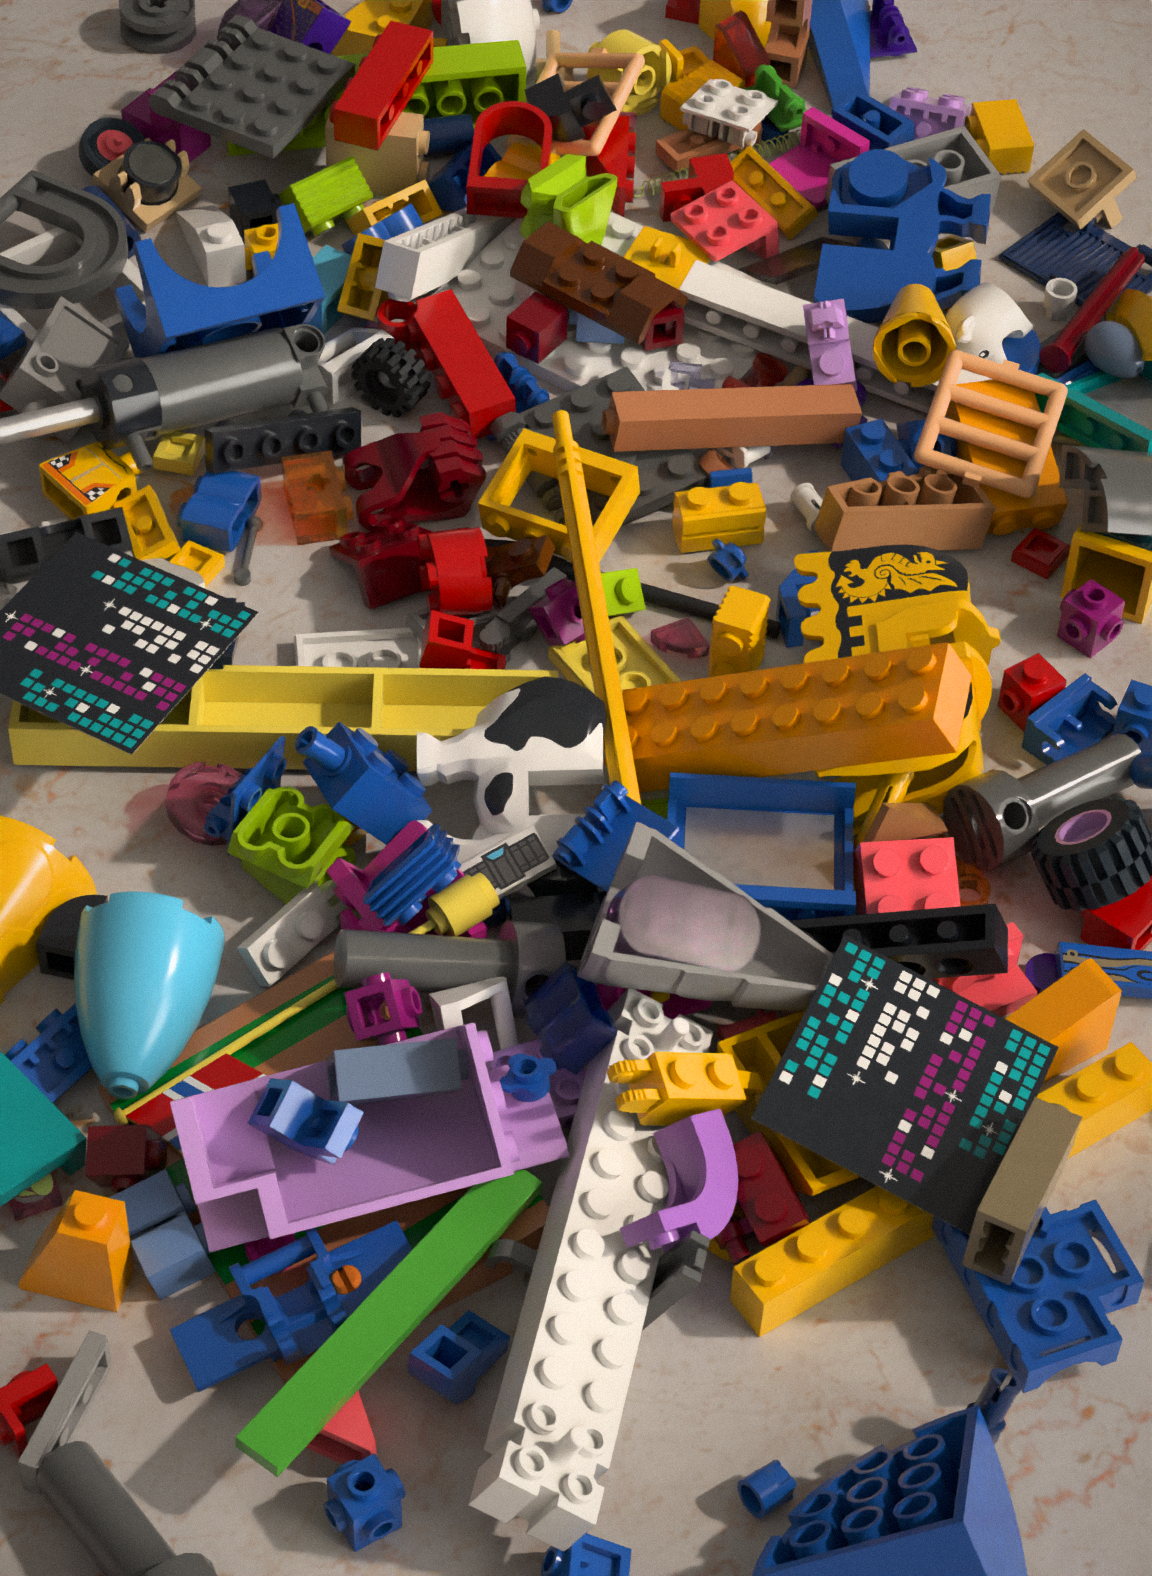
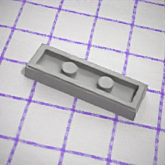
M89 1330L18 1460L23 1489L39 1495L42 1493L36 1481L39 1468L50 1454L71 1442L112 1365L109 1344L105 1335Z

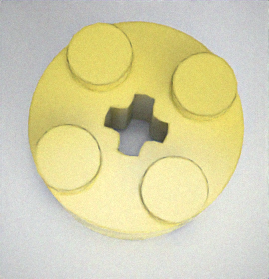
M627 29L614 31L601 42H595L591 45L588 53H590L592 48H605L607 53H639L645 59L644 66L621 112L632 116H641L657 105L660 101L656 98L661 87L664 88L670 82L671 59L666 51L662 50L659 45ZM588 68L587 80L599 75L603 82H619L625 69Z

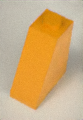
M75 1190L37 1240L18 1283L19 1289L117 1312L134 1272L125 1202Z

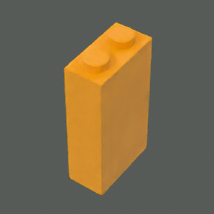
M994 379L956 384L957 386L1040 412L1035 392ZM952 401L949 402L945 417L947 416L948 419L1032 446L1038 431L1036 428ZM956 439L957 458L1022 479L1027 464L1026 461ZM1051 445L1035 494L1032 497L1024 498L981 483L979 484L995 506L986 534L1007 535L1018 529L1032 527L1044 530L1059 524L1068 501L1064 488H1059L1060 474Z

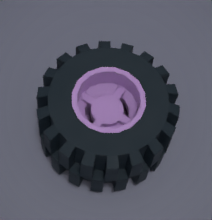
M1124 797L1100 798L1065 811L1043 827L1031 844V856L1055 905H1059L1060 908L1065 910L1083 911L1087 908L1092 910L1113 904L1136 892L1152 876L1151 831L1140 807L1137 806L1135 801L1131 799L1126 800Z

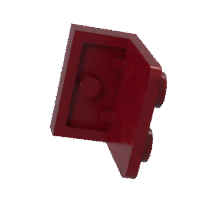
M394 517L379 522L377 524L378 529L367 533L354 531L339 537L340 542L330 546L329 550L332 557L354 566L364 606L373 609L421 591L418 566L425 565V559H420L417 535L432 531L422 528L418 524L402 521L400 517Z

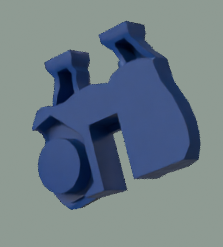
M873 149L860 154L853 161L844 164L834 172L828 208L829 235L890 240L889 250L822 244L814 303L844 298L847 316L865 323H874L884 320L896 294L901 288L910 284H921L933 292L941 310L951 308L968 291L980 285L982 260L971 259L961 267L949 271L935 268L932 255L938 241V235L953 234L962 238L970 237L976 243L986 245L990 220L991 194H981L967 199L955 194L951 190L943 188L946 183V169L931 157L926 166L918 167L889 150Z

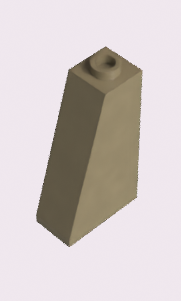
M1034 1098L977 1209L962 1261L963 1266L1010 1286L1074 1145L1082 1116L1070 1112L1062 1105Z

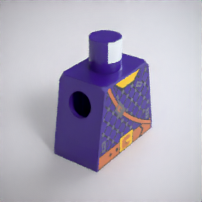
M283 0L270 32L331 54L351 21L322 0Z

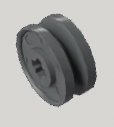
M119 0L121 36L126 44L138 51L151 54L174 52L190 44L196 35L195 0Z

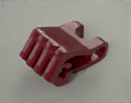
M444 412L420 416L422 425L420 432L396 433L346 454L342 460V473L345 480L352 488L357 490L373 488L360 495L356 501L358 523L367 531H373L378 529L377 524L379 522L394 517H400L402 521L412 522L455 519L466 516L471 510V505L482 484L485 482L486 471L482 466V453L477 449V439L470 433L469 425L465 420L445 415ZM365 465L369 466V467H367V468H365V469H362V470H356V469H358L359 467H362V466H365ZM383 509L378 513L371 514L373 511Z

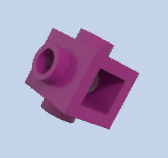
M567 577L562 578L544 590L547 595L546 597L528 608L549 646L566 645L572 640L577 644L585 640L576 581H569Z
M1090 579L1079 589L1070 590L1062 599L1059 607L1062 612L1057 637L1091 659L1121 632L1124 624L1121 618L1125 600L1093 579Z
M389 972L362 979L363 987L344 992L347 1003V1019L351 1030L355 1033L356 1041L377 1040L378 1046L406 1040V1031L421 1027L418 1015L422 1013L420 997L417 990L413 986L410 987L409 981L406 979H391ZM386 1006L388 1008L390 1018L386 1015Z

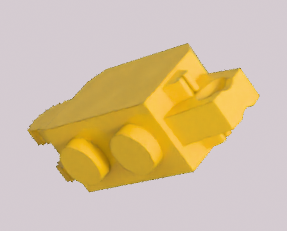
M654 1052L645 1060L629 1059L618 1061L607 1068V1075L611 1083L628 1084L630 1089L616 1097L615 1101L618 1111L637 1113L641 1125L669 1126L689 1116L716 1109H721L723 1116H725L730 1111L739 1110L742 1104H747L753 1100L755 1095H760L764 1091L759 1073L737 1070L732 1054Z

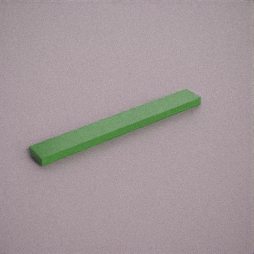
M525 1169L514 1171V1175L473 1185L235 1437V1447L278 1477L486 1253L492 1243L498 1240L542 1192L543 1181Z

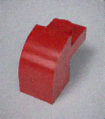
M726 153L689 158L688 179L661 182L659 214L663 222L671 221L672 212L734 179V170Z
M431 610L423 630L419 668L505 670L506 655L472 647L473 620Z

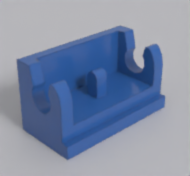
M1084 673L1027 717L1022 748L1045 765H1048L1100 742L1113 732L1116 719L1109 712L1104 711L1099 702L1111 710L1117 705L1116 700L1110 693L1091 681L1092 677Z

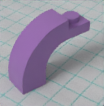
M721 1109L689 1116L653 1133L668 1174V1200L663 1210L620 1228L627 1248L648 1242L651 1251L662 1248L665 1254L691 1230L712 1239L725 1228L732 1216L737 1199L738 1170L732 1139Z

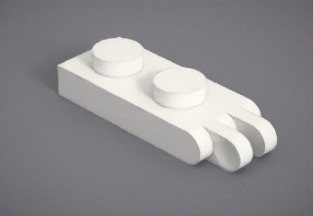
M333 880L323 883L320 887L317 883H313L308 889L304 888L236 948L259 986L271 987L340 925L337 915L347 905L337 896L328 902L335 895L334 889L337 884Z

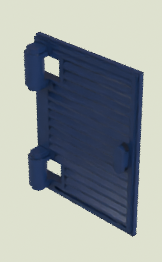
M1058 212L1001 253L998 258L1044 286L1054 278H1065L1074 282L1077 286L1075 304L1081 307L1121 254L1131 246L1095 226V218L1088 222L1081 230L1078 229L1072 234L1061 228L1069 220ZM1139 244L1137 248L1139 253L1144 254V263L1152 267V248L1145 244ZM1136 272L1125 288L1139 290L1145 294L1152 291V273L1146 277Z

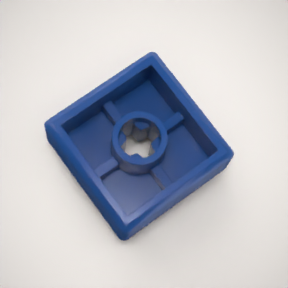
M433 824L371 881L363 897V904L370 905V912H376V919H383V926H390L396 920L403 926L423 907L421 903L427 897L425 893L432 888L438 894L458 875L456 871L461 866L457 860L460 845L453 844V838L447 837V831H440V824Z

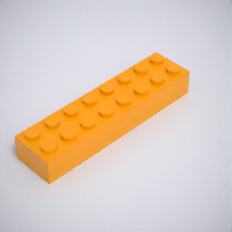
M945 642L625 689L622 691L639 793L669 789L670 772L767 777L956 753L972 675L950 643ZM604 758V765L607 767L606 758Z

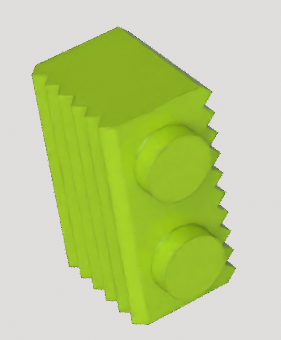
M350 156L288 186L278 196L283 205L295 204L304 234L312 231L314 236L317 237L335 227L333 220L343 216L346 221L365 208L363 205L373 198V192L370 191L369 185L366 184V179L362 177V172L355 163V158Z

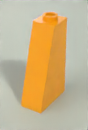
M1092 958L1079 964L1005 1018L1059 1047L1042 1084L1106 1050L1108 1047L1122 990Z

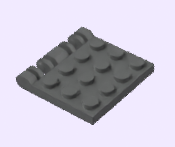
M236 15L225 25V28L223 27L217 33L218 40L210 39L204 45L205 48L197 51L184 64L183 68L181 67L176 71V76L174 77L176 80H167L149 97L148 103L150 108L158 115L274 159L345 87L347 80L355 76V64L338 58L335 55L327 54L302 43L276 35L270 31L260 29L252 19Z
M627 366L521 413L508 412L496 418L490 426V430L495 438L503 446L505 452L509 453L523 428L555 439L552 415L559 410L567 411L573 441L577 442L579 447L638 467L640 494L622 525L673 503L674 492L688 491L695 487H708L709 475L689 449L613 451L610 436L604 435L601 421L603 410L609 408L611 393L645 391ZM531 470L526 478V482L536 496L542 499L541 502L546 510L553 511L559 508L556 514H554L555 517L553 519L556 523L566 526L558 479ZM586 489L592 526H594L610 497Z

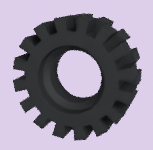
M380 338L370 345L353 363L352 369L354 371L351 373L352 379L358 380L354 386L356 390H363L364 394L361 398L365 402L370 399L373 402L371 408L375 411L381 407L383 415L389 416L392 413L394 418L401 415L405 416L428 393L427 390L430 388L431 382L426 380L430 375L428 371L421 369L425 363L422 359L415 360L413 356L416 352L412 348L407 352L404 350L405 343L399 341L395 345L393 338H387L385 341L383 338Z

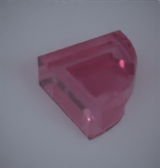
M690 617L651 630V643L665 653H668V650L688 654L687 658L692 659L709 656L710 644Z

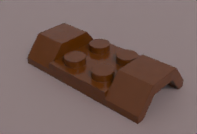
M546 222L522 242L510 269V277L638 345L644 340L654 316L671 302L681 307L687 304L686 295L677 288L656 278L655 273L592 240L587 244L579 237L550 222Z

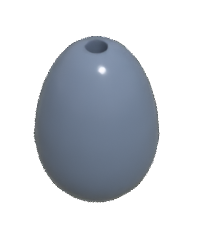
M1102 321L1094 325L1087 333L1084 341L1085 352L1097 368L1119 378H1133L1142 372L1145 365L1143 351L1135 336L1126 327L1113 321Z

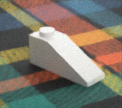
M214 204L176 211V218L207 286L223 287L246 282L245 248L234 221Z

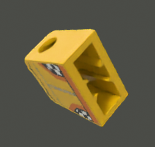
M100 442L91 443L39 464L42 494L70 520L114 509V503L137 492L135 476L144 472L137 469L130 451L118 457L111 450L104 449Z

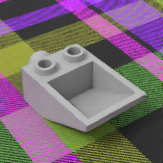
M61 296L0 391V399L19 411L20 414L81 400V379L85 369L119 361L129 342ZM81 426L53 432L52 434L68 443Z

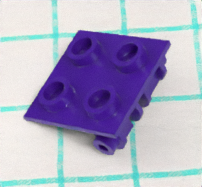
M873 0L872 10L870 11V58L916 53L917 48L912 40L910 31L903 21L899 8L894 5V0Z

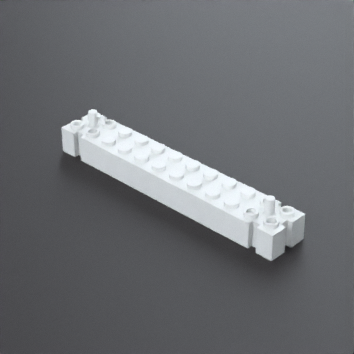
M630 988L617 999L600 1020L594 1046L599 1048V1051L589 1060L567 1141L570 1157L562 1159L484 1450L493 1455L478 1468L469 1501L470 1506L506 1524L516 1515L529 1521L527 1534L562 1551H566L596 1525L604 1487L597 1484L596 1480L610 1466L661 1248L651 1251L648 1242L627 1248L620 1228L663 1210L669 1194L667 1170L653 1134L667 1126L641 1125L637 1113L618 1111L615 1101L616 1097L630 1089L628 1084L611 1083L607 1075V1068L618 1061L629 1059L645 1060L654 1052L708 1053L713 1034L712 1030L682 1014H679L673 1020L664 1016L663 1004Z

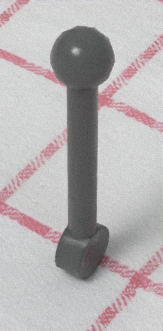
M257 516L250 517L246 523L249 532L240 568L234 571V582L239 586L248 585L251 581V573L248 569L257 532L263 527L262 520Z

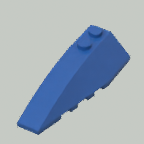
M812 0L808 47L831 108H834L856 88L870 96V5L868 0Z

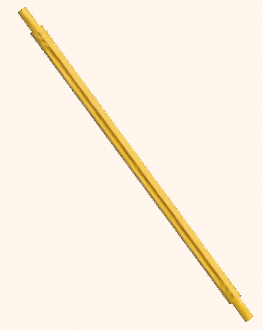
M559 410L552 415L556 439L553 453L594 693L605 703L607 714L603 746L609 782L611 784L616 780L628 790L626 796L641 804L579 446L577 442L573 441L568 412ZM650 991V996L657 1002H664L670 998V993Z

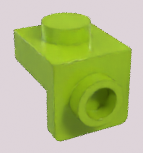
M637 568L601 573L608 617L646 610Z

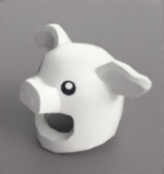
M988 282L982 283L968 291L949 309L945 316L955 338L956 350L1003 364L1004 359L1007 360L1002 347L1003 339L1005 337L1024 338L1032 330L1033 326L1005 291Z

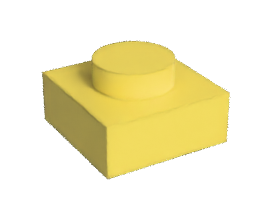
M180 431L164 434L153 455L154 469L194 476L205 453V436Z

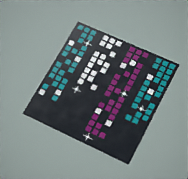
M76 532L0 610V694L132 755L259 612Z
M844 935L751 1119L970 1235L977 1209L1034 1098L1037 1097L1059 1047Z

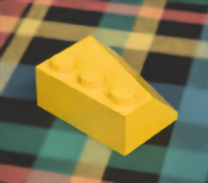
M361 0L343 14L351 23L330 55L343 56L370 53L376 36L383 33L390 20L429 29L435 19L431 9L432 0Z

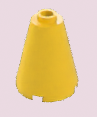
M910 284L898 291L880 325L873 342V358L878 370L889 381L897 384L898 380L911 383V387H922L935 383L940 379L949 353L956 350V343L933 292L924 285Z

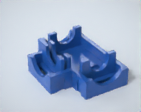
M1096 1199L1080 1204L1079 1208L1070 1211L1065 1209L1050 1214L1045 1207L1010 1286L963 1266L962 1261L970 1235L935 1216L933 1217L932 1229L1011 1373L1021 1380L1023 1385L1021 1391L1023 1393L1038 1389L1047 1379L1072 1365L1096 1362L1104 1366L1117 1360L1123 1339L1115 1325L1110 1323L1106 1314L1137 1304L1144 1280ZM1092 1237L1101 1242L1115 1266V1273H1112ZM1068 1347L1066 1349L1042 1357V1355Z

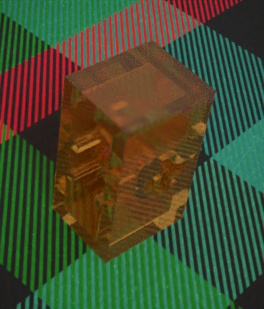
M332 451L282 457L283 489L297 546L339 540V537L347 534V521L354 520L353 505L350 495L343 496L342 492L346 491L344 469L342 466H335Z

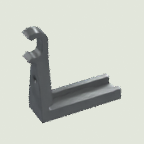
M691 1230L659 1258L642 1330L700 1283L701 1272L707 1256V1251L705 1250L709 1247L710 1238ZM499 1239L494 1241L490 1247L486 1267L496 1268L499 1262L512 1264L525 1271L523 1283L527 1287L538 1251L515 1240Z

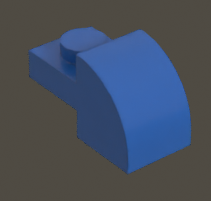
M468 1310L451 1327L447 1328L440 1324L410 1352L407 1365L408 1373L451 1403L460 1404L474 1394L477 1379L508 1350L510 1336Z

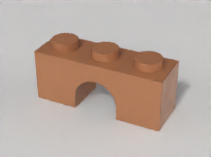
M768 0L766 21L771 22L767 44L763 51L762 65L772 66L776 70V74L782 79V85L786 84L789 88H797L806 65L812 0Z

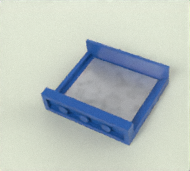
M670 772L667 821L679 828L678 832L671 839L672 842L712 871L719 872L762 906L772 908L788 921L855 915L856 891H853V808L856 783Z

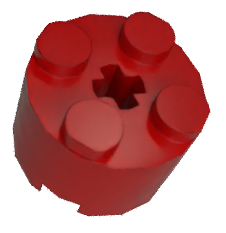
M464 527L417 535L419 556L421 560L425 559V565L418 566L420 588L422 592L430 591V595H426L428 617L431 610L457 617L481 614L483 611L492 610L491 577L487 578L484 557L488 556L480 527Z

